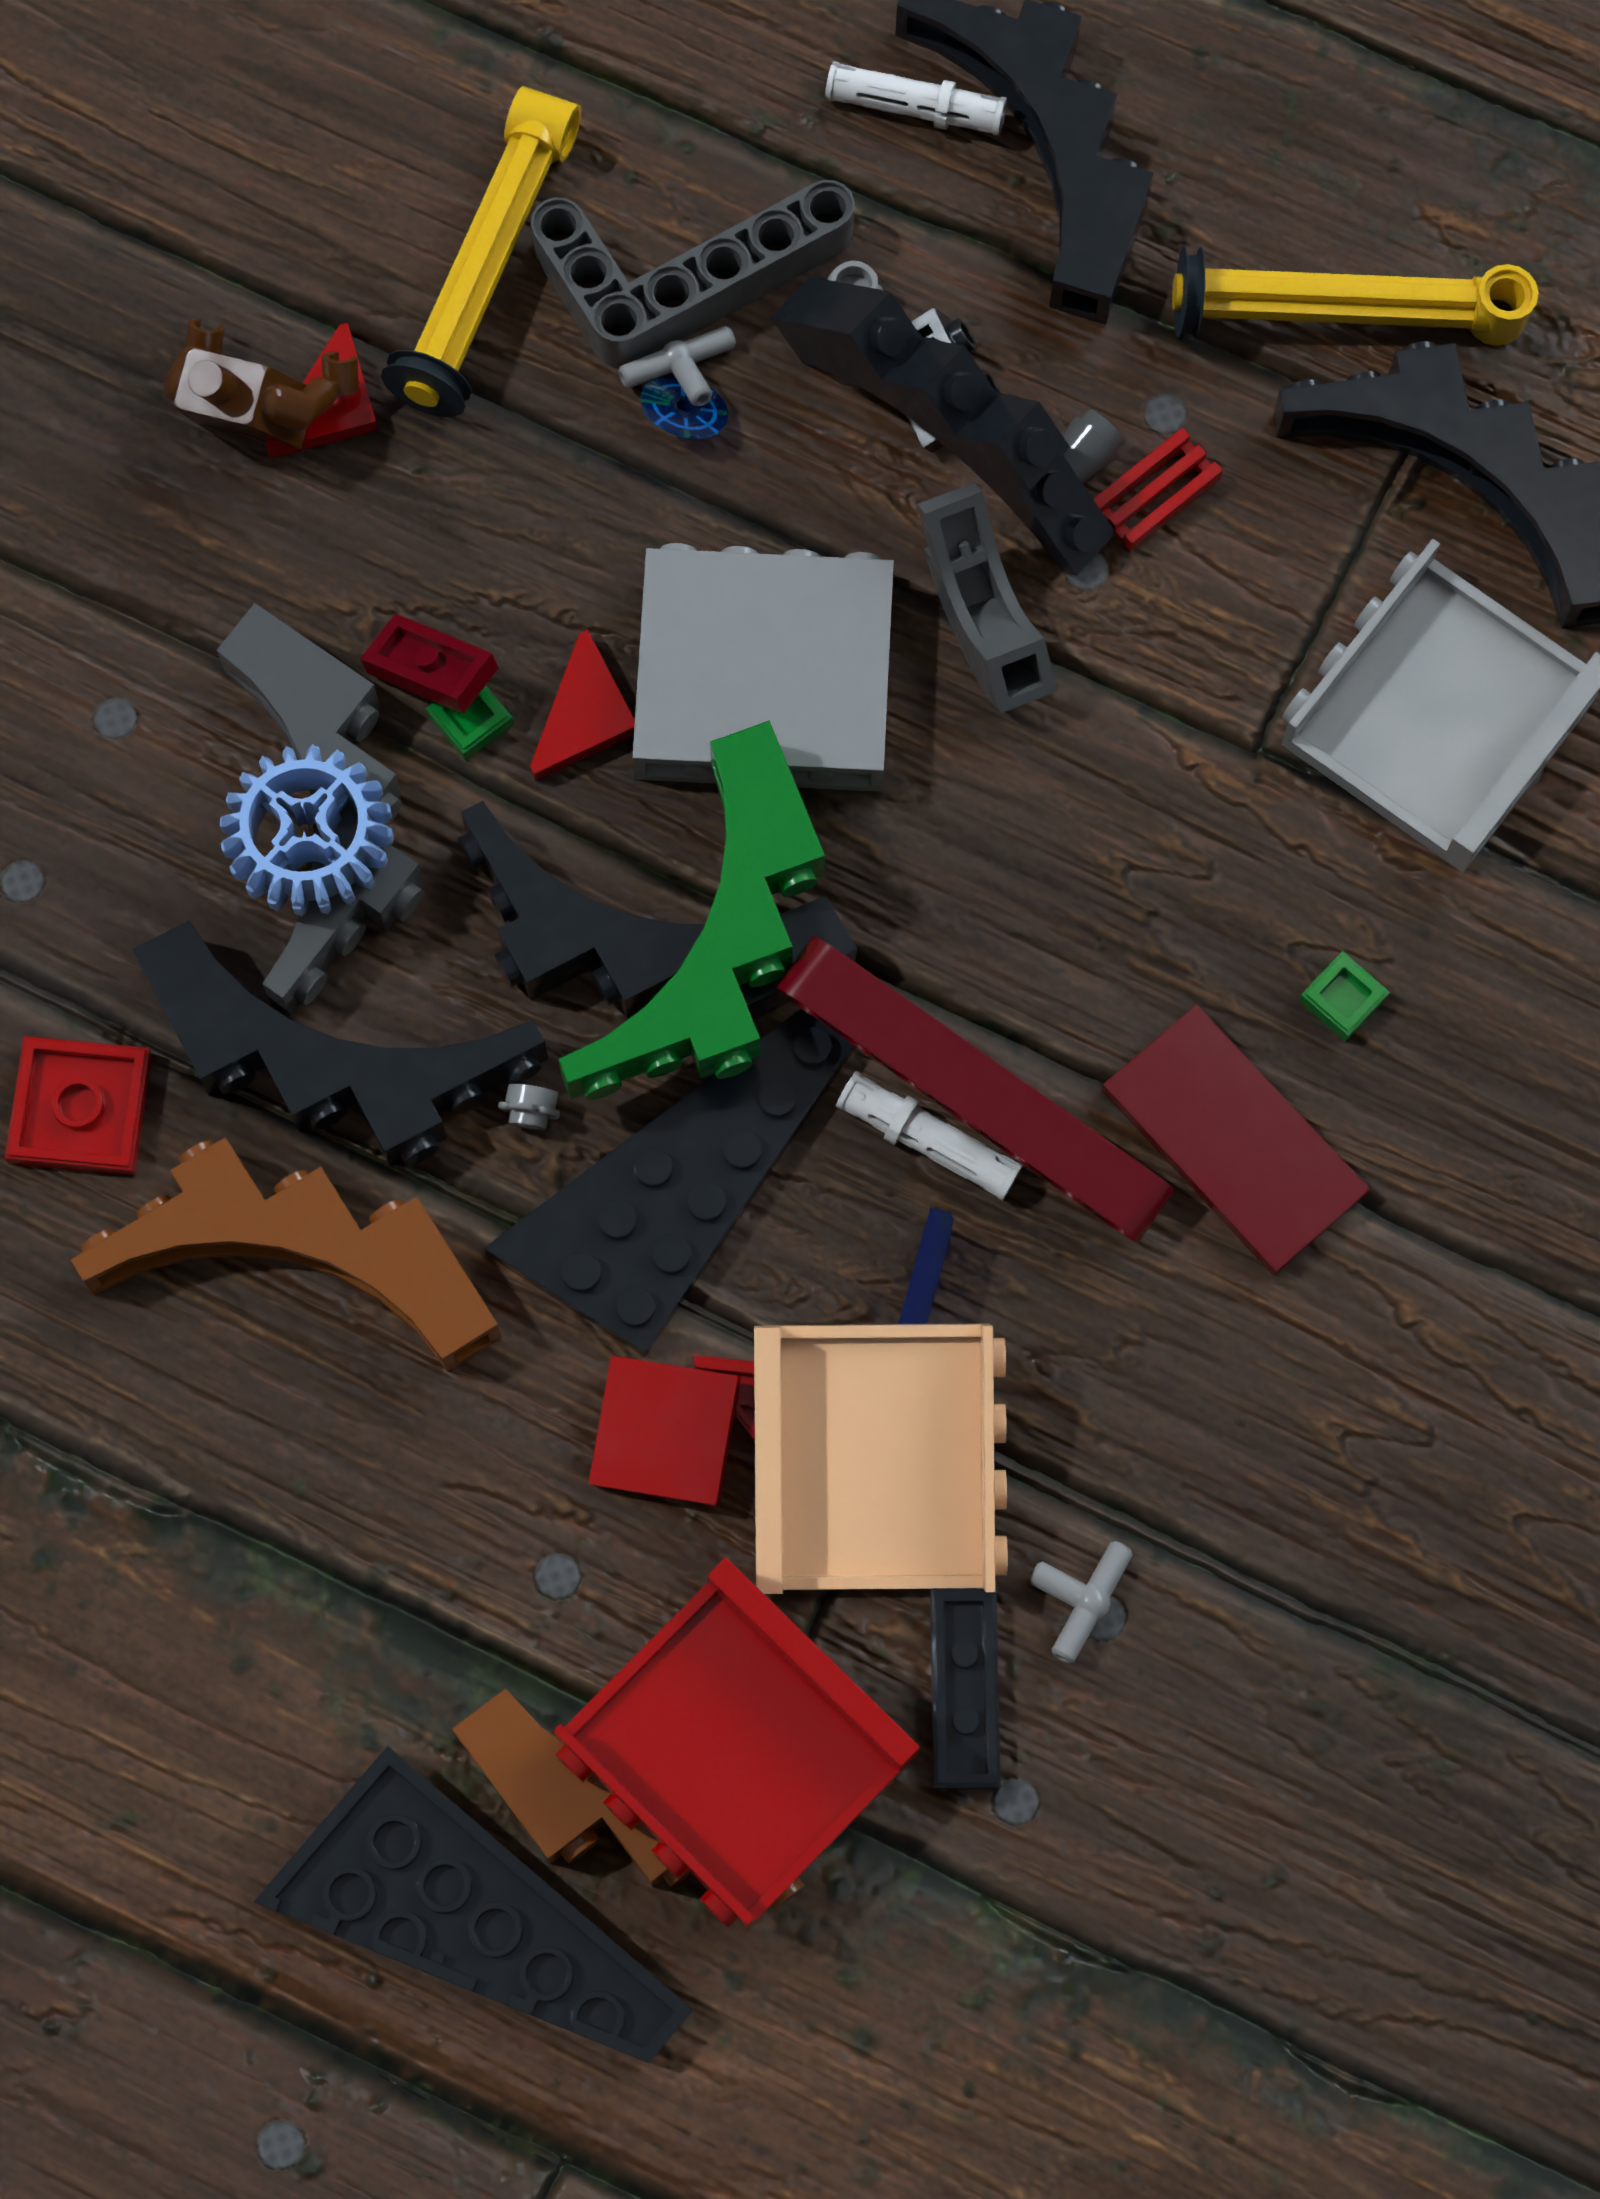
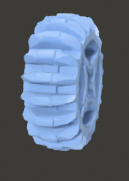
M313 744L306 752V759L297 760L294 750L286 746L282 754L285 763L274 766L271 759L262 756L259 764L263 775L258 778L251 773L242 772L239 780L246 793H228L226 803L228 808L234 813L221 816L220 818L222 832L229 835L228 838L222 841L221 848L226 858L234 859L230 865V870L235 880L248 879L245 887L252 898L256 899L268 892L267 902L269 907L276 912L284 906L288 898H291L294 913L301 917L307 911L308 901L316 900L321 913L328 915L332 906L329 897L339 894L343 902L352 905L355 901L351 888L353 883L368 889H372L375 883L373 875L367 867L386 868L388 858L380 847L393 843L394 835L392 829L384 825L392 818V812L388 803L379 802L383 796L381 784L376 780L365 782L368 774L366 767L360 762L345 769L346 759L344 753L338 749L329 756L326 762H322L320 749ZM318 790L310 797L303 799L289 796L299 791ZM349 804L358 815V825L354 839L346 850L341 846L338 835L333 831L342 820L340 812ZM269 812L273 815L276 825L280 830L271 841L274 848L264 857L257 850V833L263 817ZM293 823L298 827L308 824L309 830L311 823L317 824L321 838L316 834L306 837L305 832H303L302 838L297 837ZM308 862H320L326 865L321 869L313 871H296L300 866Z

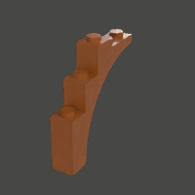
M226 1137L214 1144L211 1140L200 1142L180 1156V1165L170 1170L182 1191L180 1194L173 1198L169 1195H162L149 1201L136 1213L137 1220L117 1232L110 1228L93 1235L81 1245L80 1250L82 1253L71 1259L75 1269L93 1295L139 1273L186 1260L243 1256L291 1262L337 1277L380 1301L420 1336L447 1372L502 1338L498 1323L417 1196L406 1203H403L401 1199H396L383 1205L369 1217L368 1220L371 1224L361 1230L321 1166L311 1173L303 1169L288 1175L274 1187L273 1191L275 1194L265 1200Z
M506 1688L452 1728L456 1737L551 1864L562 1856L568 1864L583 1856L601 1840L595 1830L605 1823L652 1887L663 1879L666 1880L670 1887H673L691 1874L688 1871L680 1880L673 1875L651 1852L652 1848L659 1841L641 1823L632 1831L624 1826L603 1804V1801L611 1793L593 1775L582 1783L555 1756V1753L563 1745L555 1736L542 1728ZM893 1780L881 1793L888 1789L895 1781ZM800 1878L771 1906L773 1911L805 1887Z

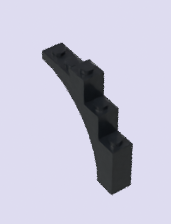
M899 0L896 13V37L942 55L975 76L996 97H1007V107L1032 140L1051 182L1059 221V256L1053 277L1049 308L1106 325L1149 201L1154 172L1144 170L1138 164L1128 159L1115 158L1110 160L1101 157L1113 124L1117 93L1107 91L1100 84L1090 80L1074 81L1067 79L1078 47L1082 16L1071 13L1068 9L1057 3H1038L1031 0H1024L1018 19L1006 16L1004 12L992 6L981 5L976 7L956 0Z
M809 277L771 317L773 323L802 363L832 372L869 391L898 409L969 466L1034 534L1062 572L1077 576L1116 534L1064 457L1065 452L1070 446L1039 401L995 392L965 346L922 338L891 291Z
M1422 341L1408 345L1401 351H1395L1388 375L1381 376L1378 372L1368 371L1355 374L1346 381L1325 384L1318 380L1308 379L1295 382L1288 386L1287 389L1279 390L1273 412L1277 438L1330 436L1372 442L1415 456L1458 479L1494 508L1524 543L1548 586L1561 629L1600 623V461L1584 463L1582 459L1571 458L1558 461L1549 468L1544 469L1530 402L1510 404L1507 400H1492L1469 410L1456 343L1437 346L1434 342Z
M484 801L461 811L465 834L458 837L460 846L475 871L482 867H485L495 885L487 889V893L503 923L514 919L497 929L502 950L495 953L494 957L509 986L512 988L521 983L530 1001L597 966L598 969L592 971L591 976L600 995L608 1006L618 1002L628 1019L646 1007L677 973L704 929L705 924H677L633 916L588 899L538 866L509 838ZM827 896L780 914L793 946V962L812 935L827 942L856 962L857 948ZM790 967L784 969L785 973L788 971ZM783 976L772 983L760 987H750L748 982L739 985L753 1021L791 1002L775 988Z
M190 920L132 949L208 1096L219 1090L223 1094L238 1091L255 1079V1072L266 1067L299 1132L309 1126H312L314 1130L326 1128L342 1119L347 1114V1107L357 1103L390 1167L402 1161L406 1166L414 1165L426 1160L438 1151L439 1146L437 1143L447 1139L442 1120L439 1117L440 1114L449 1110L450 1114L455 1115L473 1108L484 1099L483 1092L506 1081L507 1085L519 1084L531 1078L541 1069L540 1063L548 1059L545 1040L534 1020L488 1038L438 1048H385L337 1039L290 1020L250 994L214 958Z

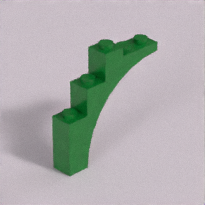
M770 720L710 741L711 766L724 808L726 842L720 884L706 924L680 969L646 1007L604 1038L559 1059L562 1079L570 1100L585 1095L586 1100L604 1098L618 1091L622 1087L621 1081L646 1073L648 1078L666 1075L681 1067L683 1064L682 1059L692 1056L700 1079L714 1073L718 1079L738 1075L753 1065L752 1059L760 1057V1037L739 985L747 982L750 987L767 985L781 978L785 974L784 969L792 965L793 946L772 895L780 892L783 897H791L811 889L816 885L817 878L824 876L825 867L824 852Z

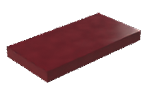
M1197 1004L1102 1085L1101 1091L1273 1276L1362 1200L1370 1190Z

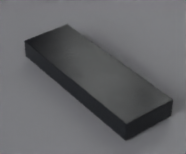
M983 1588L930 1589L933 1790H1000L996 1588L995 1592H985Z

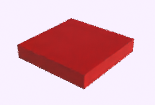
M23 1036L5 1159L8 1164L135 1176L153 1057L150 1048Z
M611 1355L588 1484L719 1507L741 1377Z

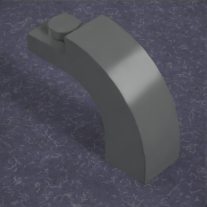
M973 482L917 504L928 547L924 548V552L937 593L966 661L989 700L1000 713H1004L1057 692L1045 639L1026 617L1004 571L983 491Z

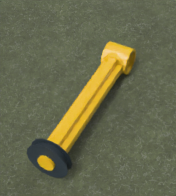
M521 86L517 91L505 124L504 141L507 146L414 351L396 350L390 353L387 359L388 366L382 369L380 377L384 386L395 397L409 406L440 417H456L464 413L465 401L470 399L472 389L469 382L458 371L551 164L556 161L564 162L572 150L581 120V106L579 104L526 86Z
M1183 246L1179 255L1177 273H1175L1173 281L1172 306L1175 315L1176 336L1178 338L1181 337L1183 329H1192L1193 337L1197 339L1202 318L1467 328L1475 338L1483 343L1501 346L1508 345L1520 336L1537 304L1539 292L1536 281L1530 273L1519 266L1510 264L1495 266L1488 270L1483 277L1474 276L1472 279L1205 268L1204 250L1201 246L1198 248L1196 256L1188 255L1187 248ZM1491 300L1504 301L1510 305L1513 311L1500 310Z

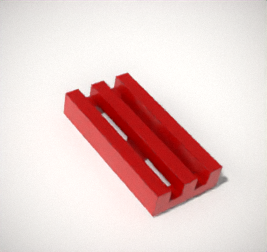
M1183 427L1093 498L1116 532L1115 536L1130 552L1222 477L1223 469L1216 462L1211 464L1206 459V451L1199 444L1195 447L1189 441L1190 435ZM1180 454L1182 456L1179 461L1113 513L1110 508L1176 455ZM1194 468L1197 471L1198 476L1132 529H1129L1124 524L1191 469Z

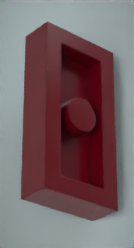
M396 613L360 658L367 674L462 714L466 712L499 669L491 652Z

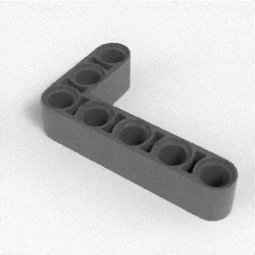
M835 180L815 182L631 282L627 281L584 212L575 202L558 197L544 200L535 208L531 216V232L534 254L539 266L597 357L608 366L620 368L621 365L662 350L670 341L682 340L844 252L853 240L855 200L852 192L840 182ZM822 214H833L840 219L833 223H823L815 218ZM557 231H565L572 234L568 239L562 241H553L547 238L551 233ZM773 241L788 245L786 249L781 251H770L763 246ZM721 269H729L737 273V275L729 279H718L711 274ZM586 278H596L602 281L600 285L594 288H583L577 285L578 282ZM669 297H678L685 301L681 306L675 308L659 304L663 299ZM617 325H626L633 329L629 334L623 336H614L606 332L611 327Z

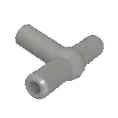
M723 326L687 341H670L658 352L621 365L619 368L621 382L626 388L630 389L663 375L673 373L690 403L694 406L705 405L712 397V390L695 363L733 349L736 344L734 334L729 327Z
M1117 1541L1109 1543L1087 1584L1043 1561L1039 1562L1034 1568L1030 1577L1031 1585L1074 1607L1051 1649L1053 1656L1067 1664L1074 1663L1097 1620L1103 1618L1109 1611L1111 1605L1110 1596L1133 1556L1131 1549L1123 1543Z

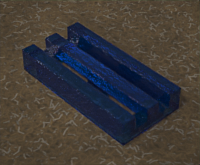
M930 1207L898 1324H927L953 1231L955 1218L952 1217L950 1212Z

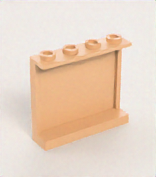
M991 1324L754 1326L756 1587L763 1594H783V1590L983 1588L985 1592H995V1576H1007L1008 1569L1007 1536H995V1510L1007 1508L1006 1470H994V1443H1006V1405L994 1404L993 1377H1005L1006 1347L1005 1338H993V1326Z

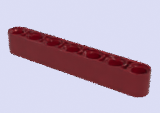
M812 935L775 987L783 996L1133 1242L1139 1243L1175 1190L1158 1175L822 939Z

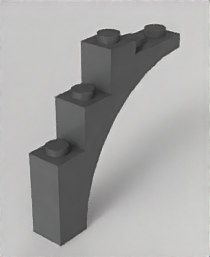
M254 603L217 649L224 673L263 706L288 738L298 760L306 759V752L313 744L319 747L322 762H326L329 756L338 749L344 753L346 759L345 769L357 762L363 764L368 774L365 782L378 781L383 790V796L379 802H385L390 805L392 818L384 824L389 826L396 817L402 803L399 799L402 794L397 775L352 744L353 740L357 742L364 740L372 731L379 718L378 709L380 706L374 684ZM309 790L310 795H313L318 790ZM349 804L340 812L342 820L333 831L338 835L341 846L346 850L354 839L358 825V815ZM313 823L314 834L321 838L317 824ZM392 845L380 847L388 858L386 868L367 867L372 873L375 883L372 889L353 883L351 888L355 901L352 905L343 902L339 894L329 897L332 906L331 911L327 915L321 913L316 900L308 901L307 911L302 917L299 915L288 945L263 982L270 1003L291 1016L300 1003L308 1005L318 996L327 981L328 975L325 971L338 954L346 956L357 946L364 935L366 925L363 922L366 919L385 932L390 929L397 918L401 921L408 919L416 910L424 895V890L421 889L424 882L418 863ZM312 862L311 871L321 869L326 865L320 862Z

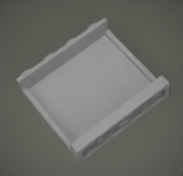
M1432 539L1419 556L1410 551L1403 558L1389 580L1395 587L1386 599L1381 601L1375 596L1366 605L1354 624V628L1360 632L1350 645L1346 647L1338 642L1330 651L1318 670V673L1324 678L1314 691L1310 693L1302 688L1291 701L1282 716V719L1288 725L1281 745L1464 873L1600 695V654L1595 652L1587 664L1582 662L1435 560L1434 558L1440 543Z
M682 543L665 544L660 549L646 548L632 756L634 780L716 784L711 766L710 741L770 720L797 788L882 792L894 560H881L879 556L867 552L850 553L844 558L820 557L816 552L806 549H793L786 551L783 555L758 554L756 550L744 546L727 547L722 552L697 551L694 547Z

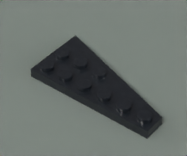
M799 1009L760 1039V1057L752 1059L753 1065L749 1069L724 1079H718L713 1074L484 1247L485 1254L640 1355L646 1357L856 1047L807 1012Z
M389 1746L385 1748L254 1900V1903L648 2064L653 2061L693 2012L691 2007Z

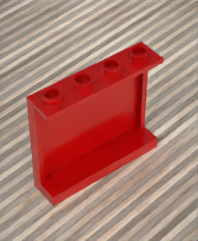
M727 1557L707 1575V1584L565 1727L559 1724L553 1730L556 1739L563 1745L555 1753V1756L582 1783L593 1775L611 1793L603 1801V1804L630 1831L641 1823L659 1841L651 1850L657 1859L679 1880L689 1871L707 1889L699 1900L723 1925L729 1928L738 1920L747 1930L766 1913L918 1755L920 1746Z

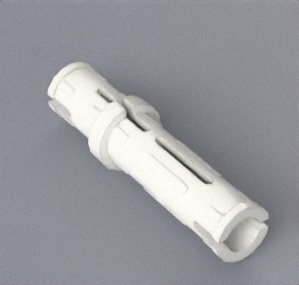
M833 61L830 67L825 90V99L828 101L834 100L884 112L934 121V127L946 130L948 125L991 133L994 136H1000L1007 109V97H996L957 89L956 82L943 80L942 85L843 65Z
M854 1072L838 1099L837 1108L843 1109L855 1117L857 1116L885 1133L883 1139L895 1145L899 1141L966 1180L968 1179L979 1185L998 1199L1004 1200L1023 1164L996 1152L963 1131L934 1117L931 1113L918 1107L919 1100L907 1095L904 1099L879 1086L860 1072Z

